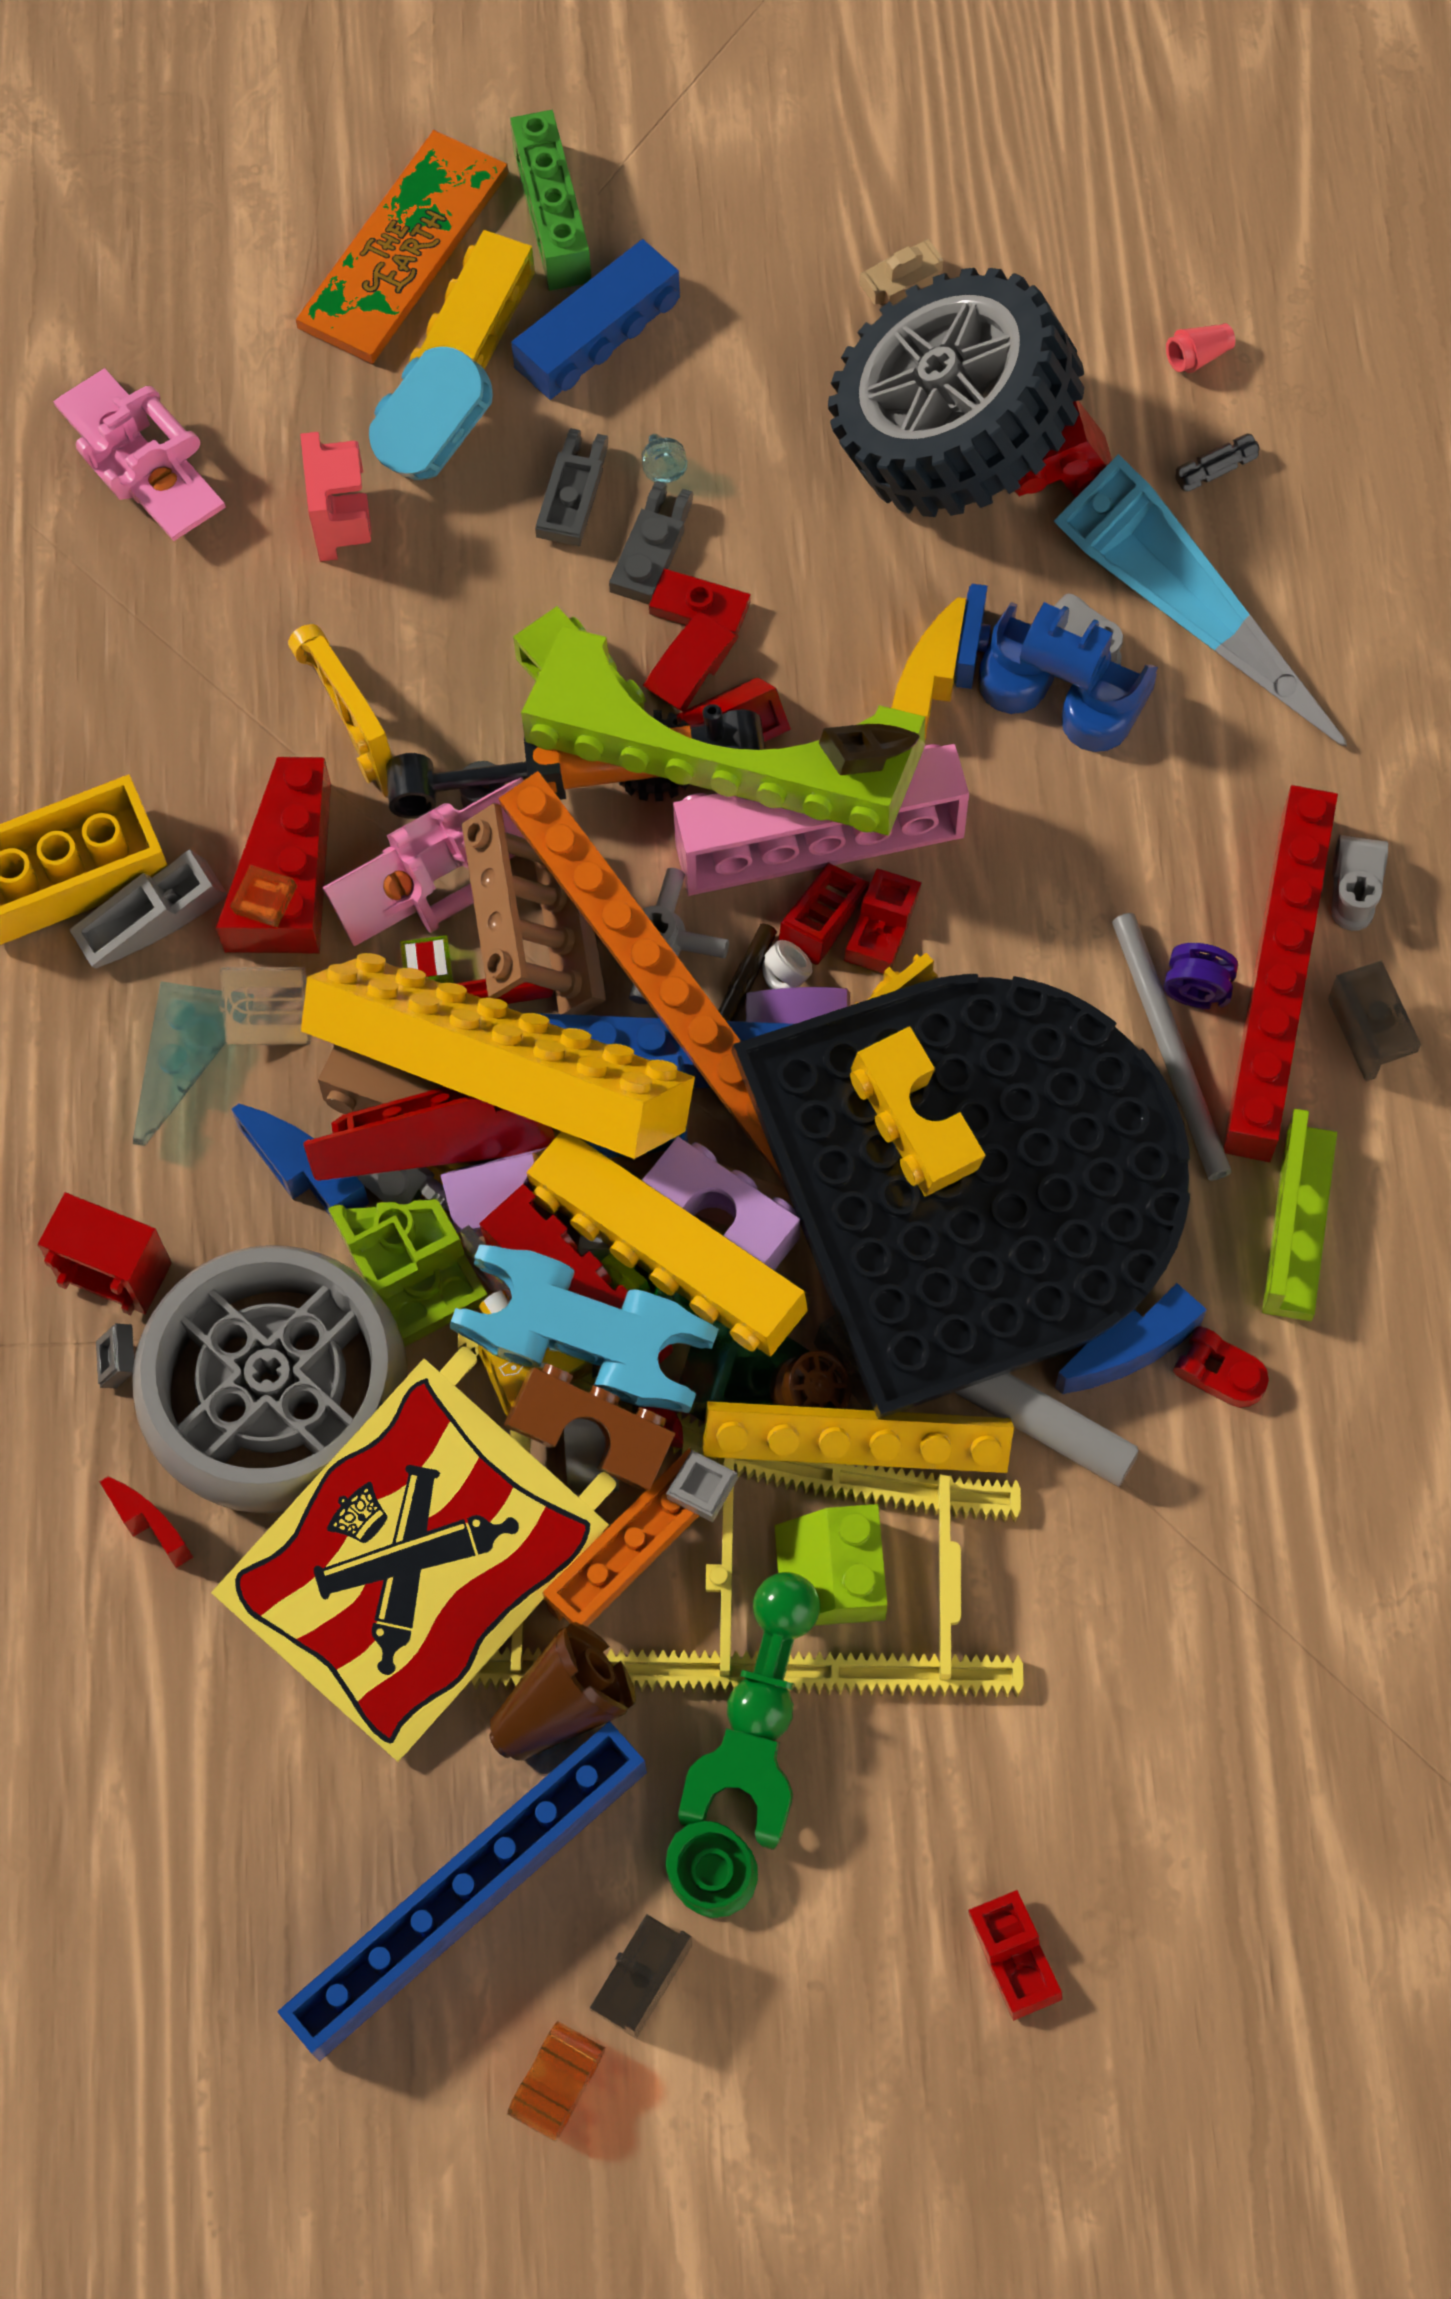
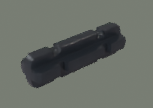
M1244 434L1233 439V445L1228 442L1197 457V463L1191 460L1178 466L1175 479L1183 491H1191L1201 486L1202 480L1209 482L1238 468V462L1243 465L1256 459L1260 450L1258 442L1255 441L1252 434Z

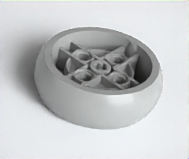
M277 1245L248 1247L220 1255L188 1273L164 1296L153 1311L139 1340L134 1359L132 1378L136 1416L148 1447L158 1462L187 1489L210 1502L233 1510L251 1513L285 1512L404 1381L408 1374L407 1357L403 1338L390 1309L370 1284L354 1270L336 1259L305 1248ZM271 1292H294L312 1296L299 1309L283 1304H259L237 1311L230 1305L250 1296ZM362 1332L371 1359L370 1382L365 1399L358 1413L352 1419L340 1407L346 1385V1365L342 1349L357 1334ZM314 1335L319 1338L317 1344L309 1350L303 1351L295 1348V1344L303 1336ZM237 1337L247 1339L246 1345L240 1351L235 1353L223 1351L224 1346L231 1339ZM191 1339L201 1348L194 1379L198 1407L178 1425L172 1408L171 1386L179 1357ZM268 1372L273 1376L278 1374L279 1379L272 1383L268 1379L262 1381L261 1376ZM313 1403L318 1406L316 1413L309 1419L301 1420L293 1417L296 1409L302 1404ZM239 1405L246 1408L243 1416L237 1421L225 1422L221 1420L223 1413L231 1406ZM304 1445L313 1454L292 1464L272 1468H244L226 1464L241 1447L255 1452L276 1453L292 1450Z

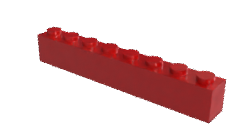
M1291 785L1281 818L1223 1142L1225 1154L1271 1162L1279 1140L1338 793Z

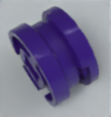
M1184 943L1173 948L1169 961L1171 970L1167 972L1164 982L1166 994L1179 1003L1200 1009H1210L1211 1004L1217 1002L1220 1008L1227 1006L1231 1001L1233 992L1231 982L1235 980L1239 964L1237 959L1224 949L1204 943Z

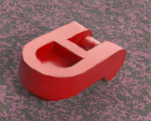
M1197 1326L1189 1339L1191 1347L1187 1355H1181L1173 1368L1175 1375L1229 1405L1241 1408L1250 1407L1258 1403L1264 1396L1269 1382L1268 1371L1263 1362L1255 1356L1222 1340L1214 1331L1206 1327ZM1208 1357L1222 1363L1217 1374L1206 1369L1204 1366Z

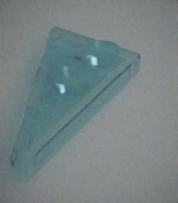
M160 982L133 1135L134 1145H147L226 1044L223 991ZM231 993L230 995L233 1005L241 1000H246L244 994ZM246 995L248 999H253L254 997L253 995ZM227 999L226 1010L229 1015L232 1007ZM246 1002L239 1004L236 1008L242 1012H246ZM249 1002L247 1005L249 1012L252 1010L253 1002ZM235 1010L232 1013V1020L239 1025L247 1017V1015L240 1014Z

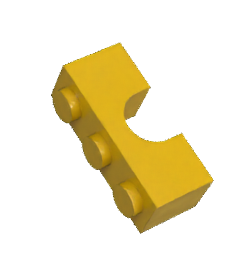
M910 1026L857 1052L851 1067L852 1072L850 1073L852 1085L861 1099H869L877 1113L875 1116L877 1128L886 1142L890 1143L893 1141L902 1156L900 1159L901 1169L912 1186L918 1185L926 1197L978 1170L986 1155L961 1112L942 1121H930L919 1116L911 1106L909 1095L928 1085L935 1068Z

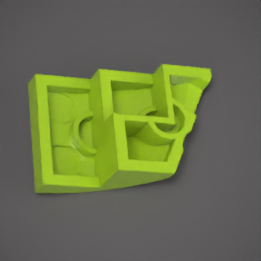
M438 1199L415 1200L409 1204L381 1202L377 1203V1207L346 1209L343 1205H334L328 1208L362 1277L380 1295L390 1309L398 1324L404 1347L449 1324L455 1308H465L474 1311L488 1297L487 1292L465 1256L459 1235Z

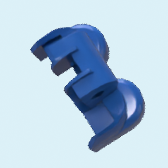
M1011 602L994 626L991 643L985 651L980 664L978 684L980 694L986 703L997 711L1009 714L1024 713L1035 708L1041 702L1053 683L1054 677H1058L1072 684L1066 695L1061 718L1063 731L1068 739L1079 748L1092 752L1108 751L1119 746L1130 733L1154 689L1158 667L1145 665L1141 674L1112 662L1110 646L1113 632L1099 627L1098 620L1094 619L1083 637L1064 630L1068 623V607L1064 606L1062 609H1059L1044 602L1032 625L1015 618L1017 604Z

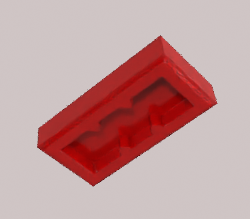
M664 568L649 604V614L687 625L700 611L738 635L751 603V594Z

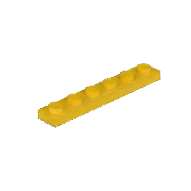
M707 1401L702 1451L703 1456L714 1458L1007 1473L1014 1425L1011 1418L897 1412L878 1419L873 1410Z

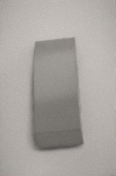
M189 849L154 877L142 873L69 930L90 965L97 969L141 950L175 932L225 899L228 894L206 859Z

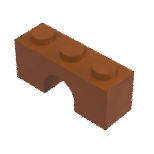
M545 1363L542 1371L535 1367L528 1370L504 1422V1427L551 1448L556 1446L563 1429L572 1420H589L599 1427L605 1440L604 1453L596 1470L606 1472L610 1476L642 1491L651 1489L675 1436L674 1432L664 1428L667 1419L641 1407L638 1408L636 1414L617 1406L620 1397L600 1387L592 1385L590 1391L586 1392L571 1385L573 1375Z

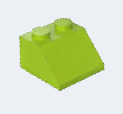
M878 1504L828 1507L775 1525L778 1573L792 1572L805 1577L813 1584L819 1595L820 1613L814 1626L886 1621L888 1605Z

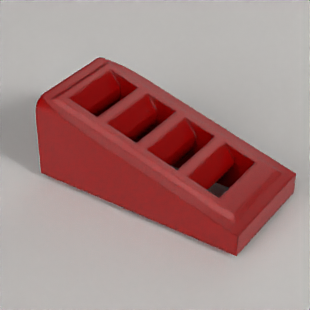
M828 862L781 922L778 941L786 940L795 944L808 956L812 964L818 965L828 953L867 892L869 882ZM829 885L847 894V896L844 898L826 889V887ZM819 900V901H821V902H823V903H825V904H827V905L833 907L834 909H836V911H834V910H832V909H830V908H828V907H826V906H824V905L818 903L817 901ZM810 916V917H812V918H814V919H816V920H818V921L824 923L825 925L823 926V925H821V924H819V923H817V922H815V921H813V920H811V919H809V918H807V917Z

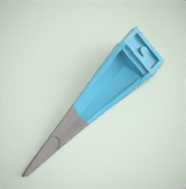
M1118 454L1054 522L1091 559L1339 745L1347 746L1346 739L1162 498Z

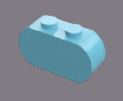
M451 347L431 348L426 350L420 358L415 357L412 359L402 373L403 381L393 394L389 393L384 396L374 411L376 417L369 427V440L375 456L384 466L409 479L426 480L436 477L492 404V385L486 371L469 356Z

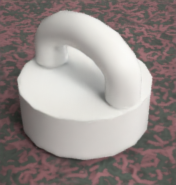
M786 940L776 941L766 952L762 965L763 976L771 989L799 987L813 972L812 963L808 956L798 946Z

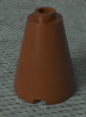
M577 1622L569 1624L556 1633L490 1719L491 1732L489 1738L493 1747L500 1755L505 1758L511 1757L515 1760L523 1761L625 1715L627 1710L635 1704V1688L629 1673L621 1660L613 1666L603 1652L610 1646L602 1637L589 1627Z

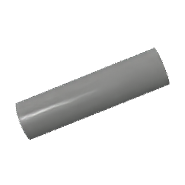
M1010 1373L954 1392L995 1417L1011 1418L1016 1429L1117 1487L1121 1486L1137 1459L1139 1450L1136 1445Z

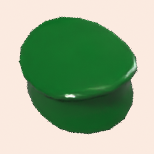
M712 1821L689 1824L675 1834L668 1847L665 1864L672 1889L683 1904L697 1914L710 1918L730 1916L743 1909L753 1897L758 1882V1864L748 1845L727 1826Z

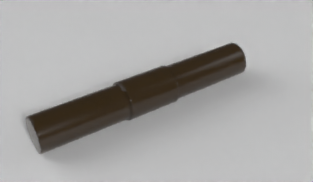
M760 924L718 1009L726 1021L735 1020L746 998V993L750 992L759 973V969L765 959V954L770 949L777 934V930L768 924Z

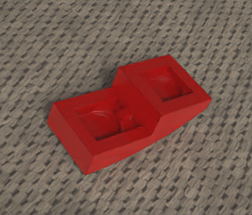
M699 611L671 643L642 686L677 709L685 711L708 674H716L739 636Z
M879 868L876 869L863 899L859 919L845 949V962L883 974L888 967L892 969L916 905L922 882Z
M109 1476L99 1481L133 1537L151 1527L175 1568L194 1558L173 1525L149 1500L126 1484Z
M1018 1890L968 1910L986 1960L1013 2021L1063 2000L1060 1986L1040 1946L1039 1935Z

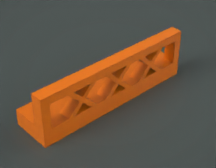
M690 1448L652 1484L650 1490L645 1491L542 1592L549 1612L559 1621L564 1617L570 1624L577 1622L588 1627L699 1517V1515L668 1500L666 1495L691 1452Z

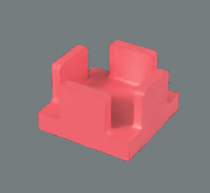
M319 432L302 433L300 437L308 512L320 562L338 560L337 547L371 542V523L367 495L365 493L341 496L331 495L355 492L362 489L361 473H363V464L358 441L322 444Z

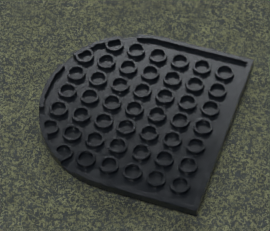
M978 974L946 976L917 983L735 1043L732 1046L733 1057L796 1215L800 1218V1225L878 1419L1058 1356L1091 1342L1112 1329L1141 1303L1167 1269L1178 1247L1186 1223L1190 1202V1193H1188V1161L1190 1160V1151L1184 1123L1177 1103L1164 1077L1143 1048L1139 1051L1115 1027L1117 1023L1113 1019L1069 992L1042 982L1013 976L1012 980L978 977ZM909 1026L935 1068L928 1085L909 1095L912 1108L919 1116L930 1121H942L961 1112L986 1155L977 1171L926 1197L918 1185L912 1186L906 1179L900 1166L902 1156L893 1141L888 1143L881 1136L875 1122L877 1113L868 1098L863 1100L859 1097L850 1079L851 1067L857 1052Z

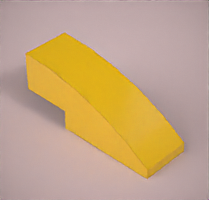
M957 597L924 632L909 656L896 687L891 708L925 716V740L932 699L951 702L966 598Z

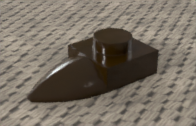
M859 724L824 728L819 745L839 775L882 771L886 759L896 757L908 751L916 744L920 736L918 733L891 725Z

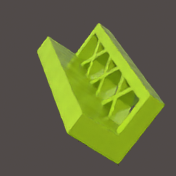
M1294 1109L1285 1133L1262 1313L1312 1321L1316 1308L1337 1131L1307 1127L1309 1111Z

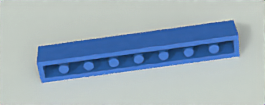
M610 1721L606 1723L277 2011L310 2053L320 2062L647 1774L645 1760Z

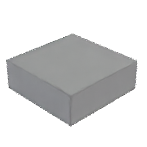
M691 1450L666 1493L667 1499L714 1522L738 1480L737 1472Z

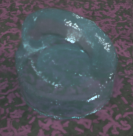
M656 433L651 434L648 438L649 444L645 446L641 454L643 471L646 477L653 482L660 481L663 483L678 480L684 475L688 463L683 445L675 439L662 438Z

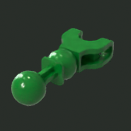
M781 1572L768 1577L761 1583L755 1593L753 1612L758 1625L764 1632L754 1671H741L740 1676L745 1679L733 1688L727 1700V1717L732 1729L726 1728L722 1744L715 1751L703 1755L689 1768L678 1813L680 1825L685 1827L689 1824L704 1821L717 1793L726 1788H740L752 1796L758 1807L755 1830L756 1841L763 1848L774 1850L781 1841L793 1800L790 1782L780 1769L777 1761L780 1742L774 1741L787 1731L793 1719L794 1704L788 1689L793 1690L795 1684L784 1681L794 1639L808 1633L817 1622L820 1613V1599L813 1584L805 1577L792 1572Z

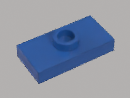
M972 583L968 589L955 667L954 683L956 687L972 689L978 651L985 652L988 648L991 625L983 624L987 585Z

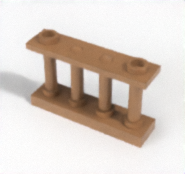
M493 803L463 822L462 830L488 997L498 998L518 985L528 982L555 990L559 1014L582 1015L605 1002L606 996L595 931L525 838L505 832L501 805ZM509 854L534 861L537 882L512 875ZM516 896L541 904L544 925L519 918ZM523 940L547 946L552 969L526 962Z

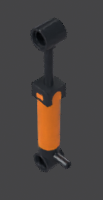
M709 704L703 709L704 724L670 728L686 737L711 745L734 749H765L762 720L757 713L746 709L732 710L722 714V710L718 705ZM525 737V762L434 773L433 762L430 758L418 753H404L390 759L386 766L389 809L392 814L406 819H417L435 809L437 792L509 783L521 777L525 780L537 771H539L560 800L566 799L565 789L659 776L644 772H630L624 767L601 761H587L578 755L554 749H541L534 744L525 742Z

